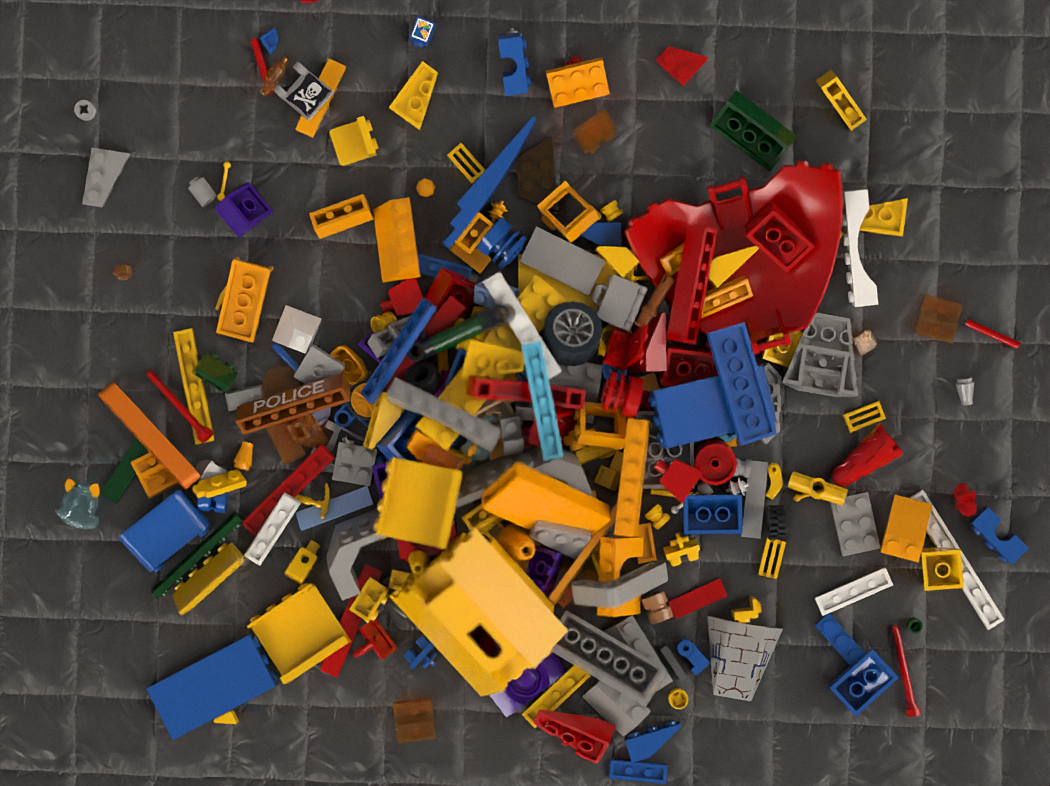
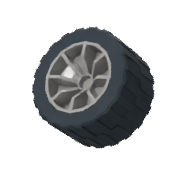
M576 301L564 302L555 306L549 312L548 317H546L542 340L556 363L572 367L583 365L590 361L597 352L602 337V322L598 314L590 306Z

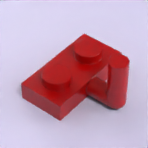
M375 618L374 621L370 620L358 629L367 643L355 650L353 657L358 658L370 649H373L379 659L383 660L395 651L397 646Z

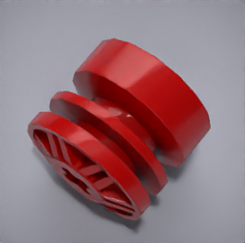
M611 371L603 388L601 410L607 411L609 405L612 404L611 413H615L618 406H621V416L634 419L641 401L644 379L631 376L626 384L624 383V374L621 373L618 381H616L617 372Z

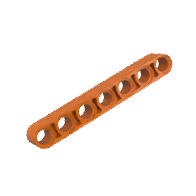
M113 381L98 393V396L185 490L200 478L199 473Z

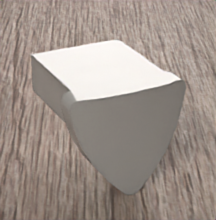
M203 460L196 465V471L200 475L199 481L229 472L214 464L211 460Z

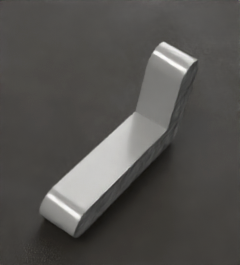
M657 560L649 562L609 583L587 580L575 581L571 584L574 603L606 608L618 607L667 582L666 561Z

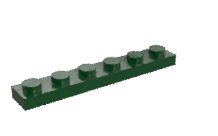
M236 511L153 586L151 594L156 599L160 596L164 597L174 583L178 584L185 577L184 574L188 570L192 571L199 564L198 561L202 557L206 558L211 554L212 548L217 543L219 545L223 543L227 538L226 535L231 530L234 532L240 527L241 516Z

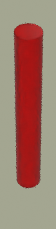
M251 39L250 42L267 95L274 94L258 39Z
M967 319L964 326L1015 349H1018L1020 345L1019 341L970 319Z

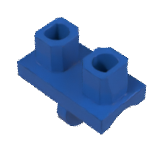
M422 634L415 643L423 650L417 654L410 648L404 654L405 659L410 663L409 667L412 669L423 658L425 659L421 664L423 668H426L429 664L435 667L437 664L433 660L438 655L435 651L427 655L434 645Z

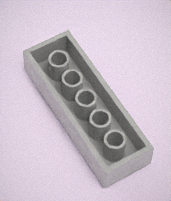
M566 610L559 621L568 631L555 644L552 652L646 707L666 676L665 668Z

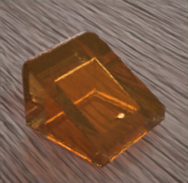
M869 329L852 339L860 356L877 347Z

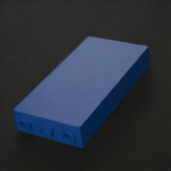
M759 365L757 367L774 422H777L764 365ZM719 375L649 392L648 401L650 407H653L655 414L653 415V422L659 431L657 440L659 445H662V448H670L735 432Z
M249 634L146 688L172 740L278 685L276 682L278 677L274 670L271 671L267 665L269 660L265 653H261L259 649L261 645L256 636L253 637L252 634Z

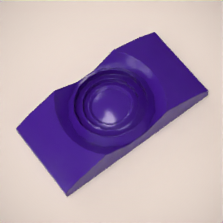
M551 651L535 668H526L518 679L510 680L505 691L490 694L506 717L521 708L567 672V669L555 653Z

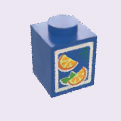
M417 16L409 37L412 45L423 48V46L428 47L435 31L436 23Z

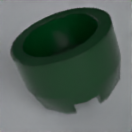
M913 617L907 620L906 627L911 633L917 634L922 630L923 623L918 618Z

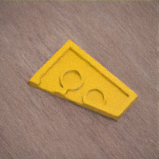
M422 61L389 106V109L419 131L438 72Z
M908 198L870 205L859 231L902 237Z
M469 339L461 378L469 377V375L484 376L498 373L522 372L525 364L523 351Z

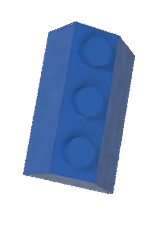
M688 495L683 502V534H742V495Z

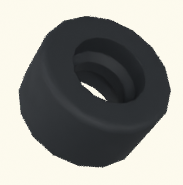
M420 361L408 368L404 376V382L433 396L441 388L442 377L433 363Z

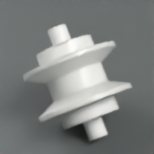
M740 477L735 483L730 480L729 489H726V492H730L731 495L741 493L745 496L746 487L749 484L744 483L743 480L741 481Z

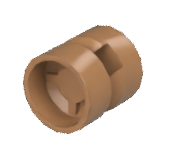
M664 591L653 593L641 599L644 609L649 611L647 617L650 625L673 617L670 606H666L668 600Z

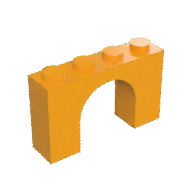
M600 537L598 582L609 583L619 578L620 569L626 559L642 557L644 537ZM641 595L618 607H597V615L617 617L640 614Z

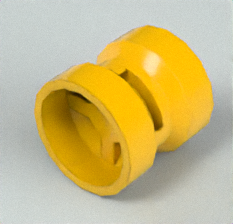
M385 312L382 315L374 316L371 319V328L374 333L387 329L389 324L397 321V318L392 312Z
M659 503L644 515L647 520L654 522L653 526L656 530L661 528L671 518L668 513H663Z
M674 688L669 692L668 700L673 708L682 709L688 703V696L683 689Z

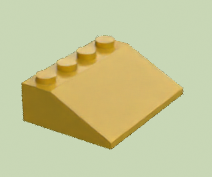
M225 542L217 549L219 553L214 558L211 555L203 562L205 565L200 570L196 568L188 575L190 579L186 583L182 581L174 588L176 592L172 596L181 615L192 610L247 560L233 543L227 544Z

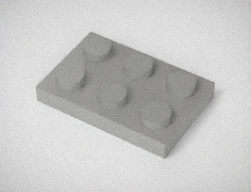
M868 492L846 496L843 506L830 502L842 556L880 548Z

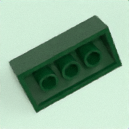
M737 90L710 124L711 128L769 172L797 138L794 133Z

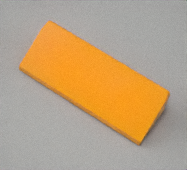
M741 276L720 285L718 288L706 291L701 318L752 297L753 294L748 279Z

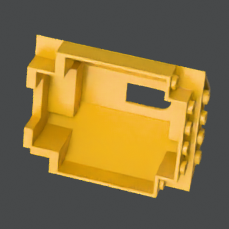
M476 528L468 534L464 532L449 543L444 553L423 569L421 574L412 572L406 577L404 584L389 595L481 697L505 691L510 680L518 679L526 668H535L543 658L551 653L555 644L568 631L553 614L554 604L494 538L487 541ZM481 623L501 645V655L496 658L488 657L466 633Z

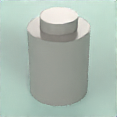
M196 177L189 182L190 186L188 189L202 207L216 199L217 194L204 177Z

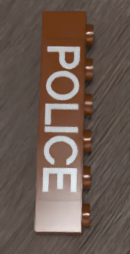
M342 372L237 406L235 422L243 435L349 402L350 384Z

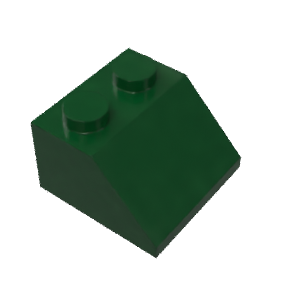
M205 352L192 371V374L219 391L226 393L238 374L234 371L236 368L228 362L223 364L218 361L219 357L214 353L209 352L207 354Z

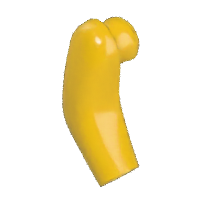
M771 463L768 466L771 484L765 496L771 500L776 497L783 486L781 469L777 463Z

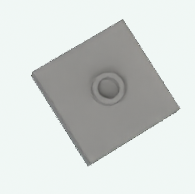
M313 344L293 377L304 384H308L339 374L346 365Z

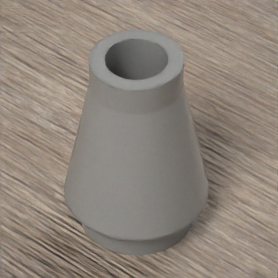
M971 376L957 378V383H955L961 405L973 404L975 381H972Z

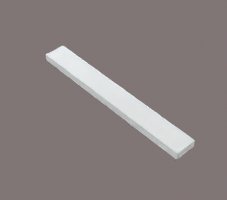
M920 490L909 497L931 503L924 490ZM932 505L926 531L935 547L960 549ZM961 551L964 582L962 590L987 630L1005 619Z

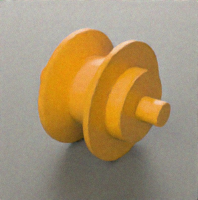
M500 200V203H491L493 209L487 212L490 214L492 222L495 223V220L499 221L503 218V212H508L503 205L504 201Z

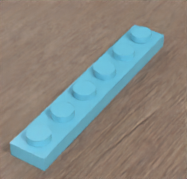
M538 341L522 344L543 459L545 461L563 457L542 343Z

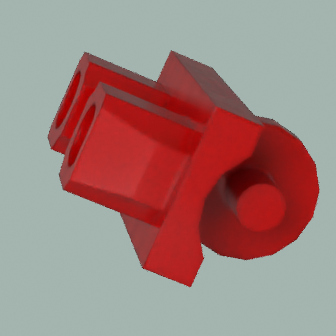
M966 483L955 486V491L953 492L955 511L960 509L961 514L967 517L974 515L977 509L974 502L976 497L975 491H969Z

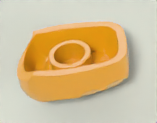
M339 346L330 353L331 356L346 365L342 372L349 384H357L360 381H364L367 377L368 370L365 363L348 346Z

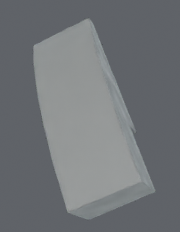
M410 316L389 324L387 329L371 335L367 344L377 358L388 352Z

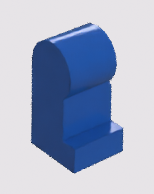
M682 639L678 642L677 650L680 655L687 657L693 664L690 670L695 676L710 664L690 640Z

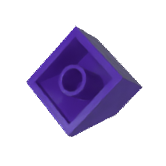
M250 183L225 196L215 208L238 238L253 230L274 212Z

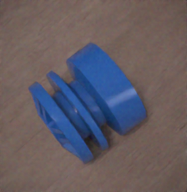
M501 218L491 228L477 246V249L485 256H488L493 251L496 253L492 260L493 263L501 257L502 261L498 265L500 269H503L518 256L527 240L524 235L518 241L515 240L520 234L519 231L510 236L508 233L512 225L504 218Z

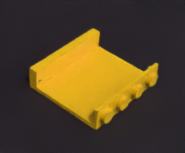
M392 457V461L388 460L386 472L389 473L388 480H384L382 491L385 494L384 499L379 501L378 511H381L380 518H376L374 530H377L376 535L447 549L463 472Z
M304 583L297 588L299 590L294 595L289 593L282 598V603L271 605L266 609L267 613L262 616L260 614L250 619L251 623L247 625L248 628H252L282 675L280 679L283 684H288L351 642L314 583Z

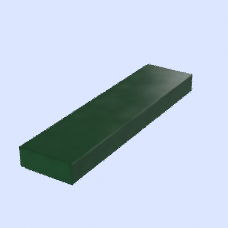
M137 438L100 493L116 504L136 476L130 462L149 453Z

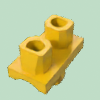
M676 533V539L669 541L670 546L663 547L665 556L673 567L682 563L680 559L682 555L687 554L689 561L699 559L698 551L700 547L696 538L689 540L688 536L681 538L680 534Z

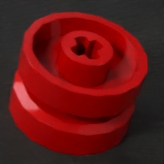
M717 438L706 439L699 443L694 450V467L702 470L703 474L700 479L707 484L719 485L732 478L736 471L737 462L729 444Z

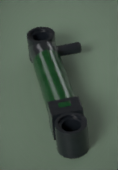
M507 303L496 304L492 308L480 311L475 316L428 337L423 328L419 334L420 341L413 343L407 352V356L412 361L427 360L429 357L475 336L500 327L501 323L511 322L515 318V309ZM502 308L506 311V316L504 318H502L500 315V311ZM418 347H420L422 351L420 356L417 354Z

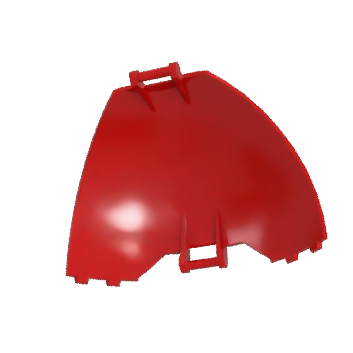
M796 161V165H782V168L763 187L748 189L745 177L742 176L739 177V180L714 187L713 185L707 186L710 200L698 205L672 200L669 197L659 204L654 201L648 206L646 213L639 218L635 216L629 221V227L625 232L630 246L646 275L657 288L664 274L667 275L659 259L684 243L687 225L717 230L713 257L755 245L746 237L745 226L770 202L773 201L791 218L814 244V248L788 272L782 269L759 248L722 283L724 284L744 276L749 281L753 296L700 320L699 329L705 334L744 322L753 353L756 355L760 354V351L770 348L792 345L789 333L808 328L824 297L835 264L842 227L843 195L840 170L833 169L832 164L822 163L821 167L808 165L807 161ZM741 187L742 195L721 201L716 200L715 194ZM678 272L669 276L675 280L665 296V299L671 305H673ZM709 282L707 283L706 291L714 288ZM782 333L783 335L781 338L759 344L756 342V340Z

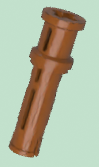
M664 274L647 305L642 306V312L637 320H634L633 324L638 327L644 324L649 325L652 319L656 318V311L675 282L674 279Z

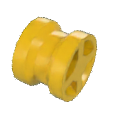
M616 200L600 209V212L605 214L607 223L624 213L618 208Z

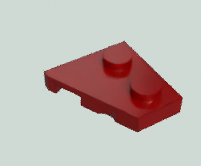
M668 46L655 62L684 87L709 58Z

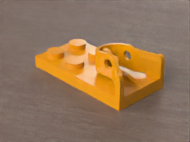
M239 257L233 259L216 333L254 342L270 273L274 269L273 266L265 267L242 261Z

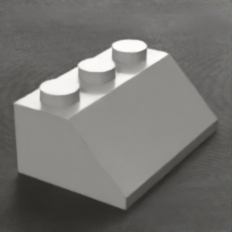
M599 679L582 696L604 719L614 725L615 729L623 737L651 712L647 705L644 707Z

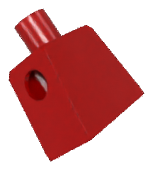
M407 279L389 289L390 299L380 302L383 313L395 310L397 317L412 314L423 298L417 279Z
M673 458L670 464L659 459L654 466V469L662 473L659 482L681 503L684 502L703 474L702 470L676 458Z

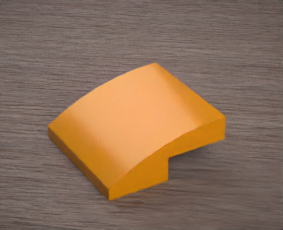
M150 452L130 462L149 499L179 484Z

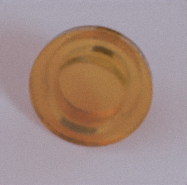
M117 265L116 269L113 270V274L120 280H128L133 275L131 267L127 265Z

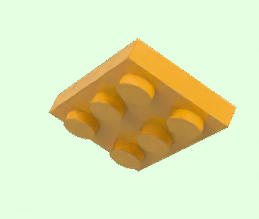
M602 57L546 71L554 108L610 94Z

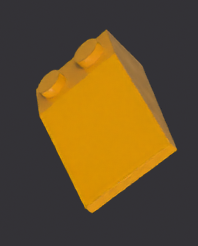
M895 494L880 552L919 562L933 504Z

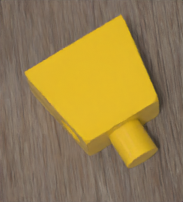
M310 540L306 548L301 547L285 571V576L302 585L318 559V556L315 554L320 545ZM303 557L309 558L307 563L301 562Z

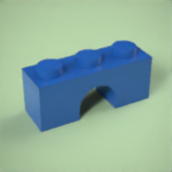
M520 32L497 35L500 58H512L516 62L513 70L502 72L505 96L528 93L531 81L530 75H526L525 68H529L528 57H524L523 49H527L525 37L521 38Z
M984 506L968 522L972 526L970 529L977 536L981 535L985 539L984 544L992 550L994 548L999 553L997 557L1004 564L1009 563L1013 565L1029 548L1015 534H1011L1005 540H999L995 535V529L1002 520L989 507Z

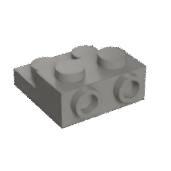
M343 439V442L338 443L332 480L370 486L373 472L372 465L375 463L377 448L363 447L364 442H362L361 446L354 444L355 441Z

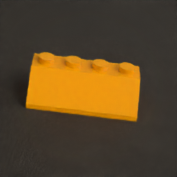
M410 198L389 200L373 209L382 282L421 277Z

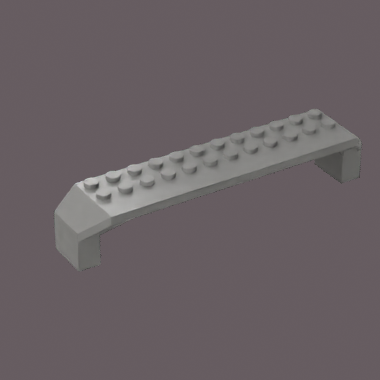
M532 446L521 454L505 455L463 472L456 508L481 498V494L516 462L540 473L566 481L568 486L593 498L594 496L574 452L562 446L563 457L544 461L542 448ZM378 507L335 525L326 557L329 573L342 601L360 594L358 579L352 567L360 547L386 537L376 535L377 530H374L376 518L379 519L381 511H378Z

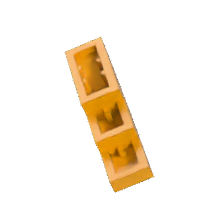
M328 59L319 80L332 89L334 93L310 121L301 115L296 127L297 131L314 137L346 70L345 65Z

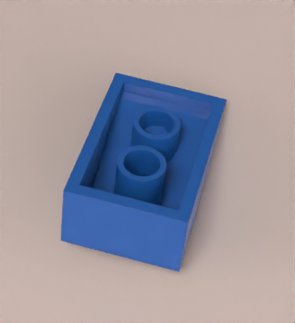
M871 649L836 676L828 684V687L857 716L899 677Z

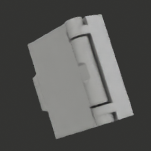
M613 275L608 281L609 286L596 285L591 299L600 306V308H597L596 313L601 321L630 332L648 288ZM603 289L607 290L603 301H599Z

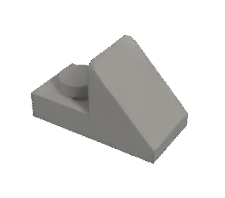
M520 416L500 417L503 455L523 453L524 440L521 435Z

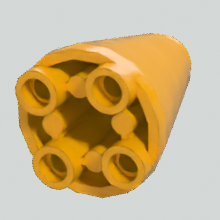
M510 523L498 534L497 542L515 562L530 559L534 555L535 545L534 539L530 538V530Z

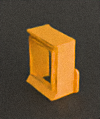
M566 181L537 205L543 215L542 221L551 230L557 229L570 243L597 220L601 219V214L592 205L588 204ZM569 193L585 210L569 225L564 227L548 210Z

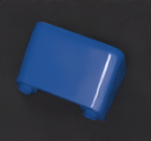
M180 489L132 525L118 538L150 573L154 571L156 574L165 567L163 565L165 560L198 535L202 538L210 531L208 528L211 526V523L201 511H198L197 505L186 491Z

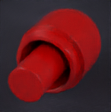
M485 633L480 637L479 648L488 657L489 653L494 649V641L490 633Z

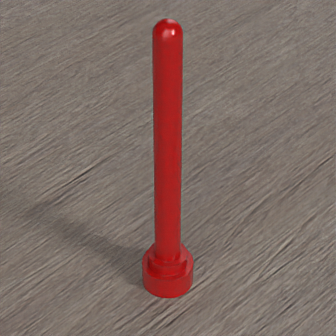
M149 370L147 372L148 378L197 431V438L202 443L208 441L213 436V431L209 427L202 426L152 370Z
M893 625L891 630L908 704L906 705L907 709H905L906 717L919 716L922 713L920 706L915 703L900 630L897 625Z

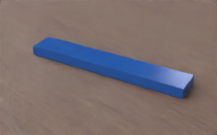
M422 298L361 391V394L369 403H375L436 310V307L428 299Z

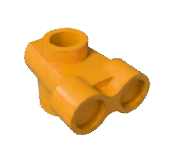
M593 428L585 430L596 432V430ZM574 430L567 432L568 436L563 438L564 444L566 446L569 445L571 451L586 447L585 445L577 444Z

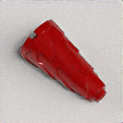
M881 424L874 427V430L834 469L833 477L830 478L834 485L841 486L842 488L848 487L861 477L867 476L879 467L882 468L904 454L890 434L886 433L885 428Z

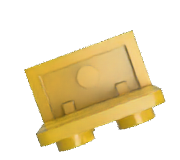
M364 116L358 117L356 122L330 130V136L341 166L377 155L378 144L376 138H371L370 131H373L370 120H366Z

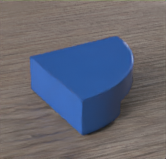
M274 27L259 37L269 54L275 51L279 40L277 30Z

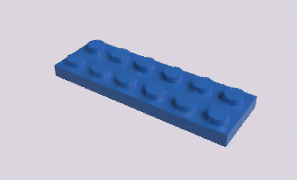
M739 323L707 333L739 446L776 435V427L745 323Z

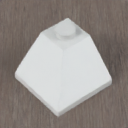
M286 305L272 341L307 354L322 319Z

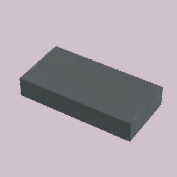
M664 644L659 647L681 682L685 680L687 675L667 645Z

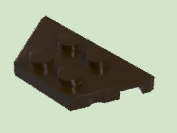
M552 137L547 138L516 158L519 198L539 204L557 188ZM559 202L554 204L550 209H553L554 211H559Z

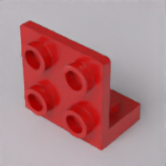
M642 325L632 334L617 327L612 328L603 362L624 371L638 359L640 360L645 351L643 349L644 343L649 336L647 332L649 325Z

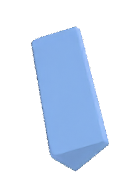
M368 486L331 499L325 519L320 517L322 508H317L315 505L296 512V516L302 531L370 506L374 502Z

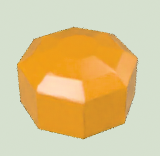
M424 178L418 182L416 190L420 196L428 198L434 194L435 186L432 180Z

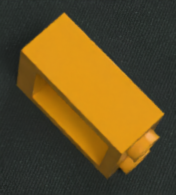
M584 402L583 409H575L574 420H577V425L574 426V436L577 437V444L617 449L623 448L626 438V417L621 416V406H618L615 413H611V405H609L607 411H602L601 403ZM585 415L614 418V434L585 431Z

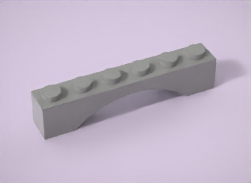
M397 378L394 379L386 394L389 402L405 410L419 413L440 422L491 452L501 436L500 428Z

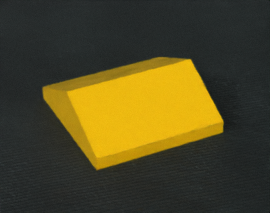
M803 332L789 333L792 345H781L763 350L761 358L788 368ZM781 333L767 337L766 342L781 338L783 335Z

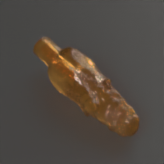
M282 56L278 63L270 67L260 91L263 96H267L283 78L285 66L289 61L286 57Z

